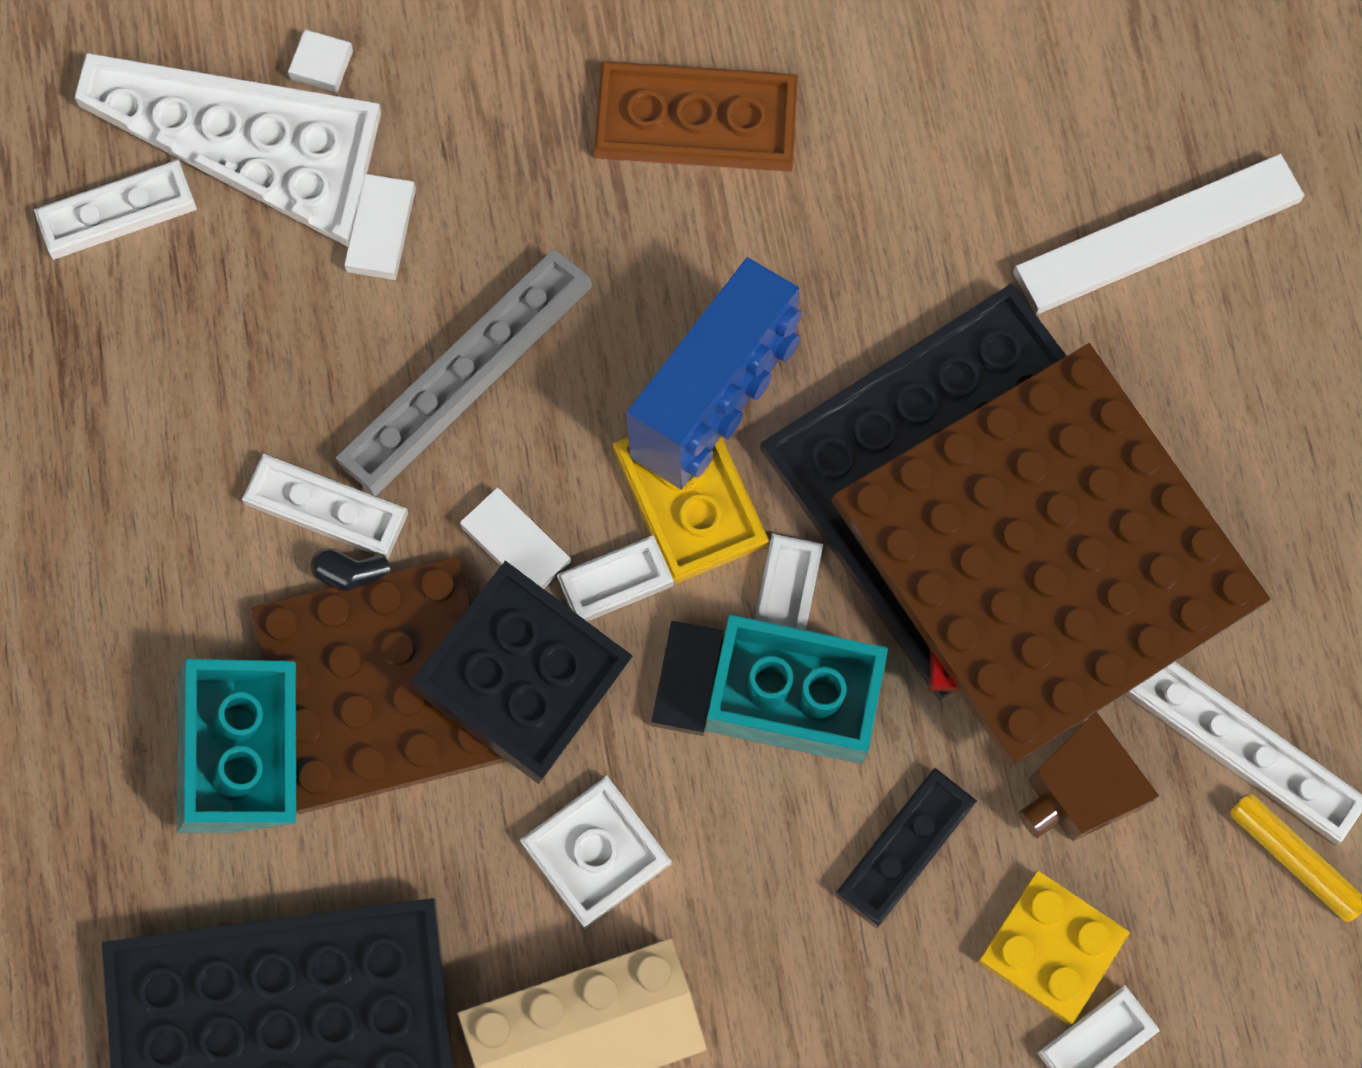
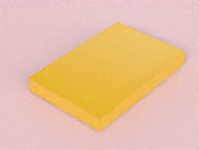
M628 437L613 443L614 453L651 536L654 535L674 580V585L769 546L770 541L722 437L711 450L713 451V457L704 473L699 478L692 476L682 490L631 459Z

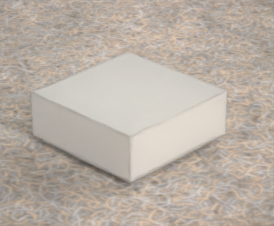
M304 29L288 71L290 80L337 93L353 52L351 42Z

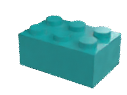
M729 614L705 731L863 764L869 751L888 648Z

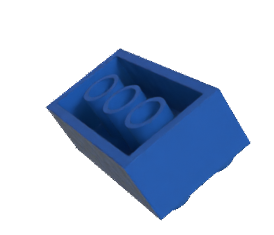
M745 258L626 412L631 459L681 490L692 476L699 478L704 473L713 457V451L711 450L721 437L728 439L735 432L743 416L741 410L750 398L758 400L763 395L771 381L772 374L770 372L778 361H788L795 352L800 341V336L797 334V325L802 315V311L798 309V286L751 258Z

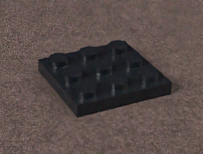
M505 560L417 672L408 687L539 784L633 655Z

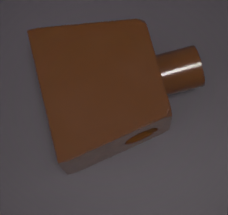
M1096 712L1028 779L1039 798L1018 811V815L1026 829L1035 838H1039L1059 824L1072 841H1075L1142 810L1159 795Z

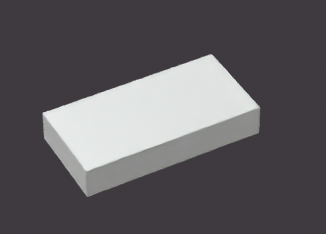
M365 174L344 265L346 272L396 280L416 191L413 181Z
M498 487L460 522L461 528L500 566L506 560L543 589L557 577V574L561 573L571 564V558Z
M772 534L754 620L806 630L823 544Z
M654 535L557 574V580L569 608L587 622L674 586V580Z
M1125 985L1036 1053L1048 1068H1113L1160 1030Z

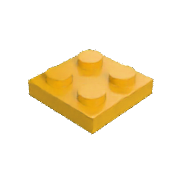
M1037 870L977 963L1067 1025H1071L1076 1020L1130 932Z

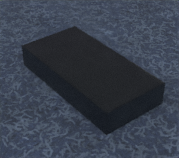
M671 620L651 726L703 736L723 630Z

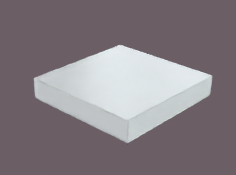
M608 776L598 781L520 839V843L584 929L672 863Z

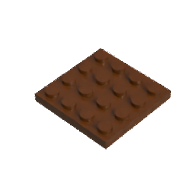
M458 556L388 573L378 580L349 591H341L331 587L251 607L263 661H296V812L298 814L507 762L408 687L417 672L470 606Z

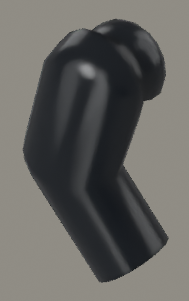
M327 548L317 551L310 563L311 572L317 579L341 591H349L367 585L390 573L388 561L383 554L358 561L335 549Z

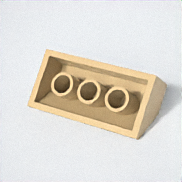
M672 938L458 1013L475 1068H660L707 1051L691 993Z

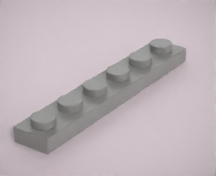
M553 249L335 457L339 465L376 497L593 287L590 277Z

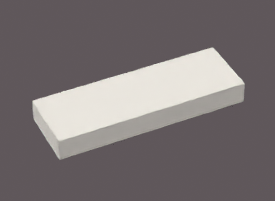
M175 160L36 208L34 211L49 254L55 260L195 211L197 207L179 160Z
M266 454L262 455L242 498L246 506L373 555L383 554L387 560L408 516L407 508Z

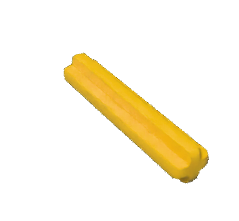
M1248 793L1244 795L1230 811L1231 817L1343 921L1350 922L1355 920L1362 913V894L1254 794Z

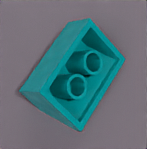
M185 659L178 673L177 833H236L294 825L296 823V661Z

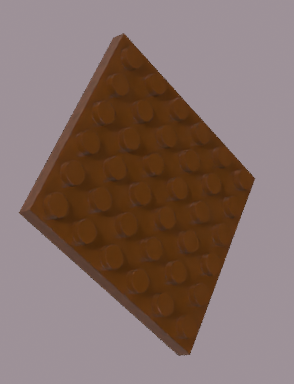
M1090 343L837 492L831 500L932 652L935 653L944 670L951 677L958 691L1010 768L1271 600Z

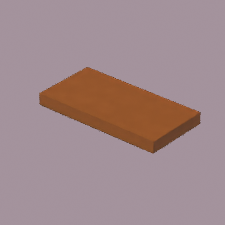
M601 61L594 158L792 172L798 74Z

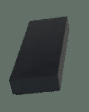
M934 767L834 895L877 929L977 800Z

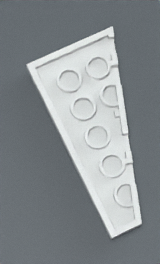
M86 54L75 94L79 107L349 247L364 176L368 171L381 116L379 103Z

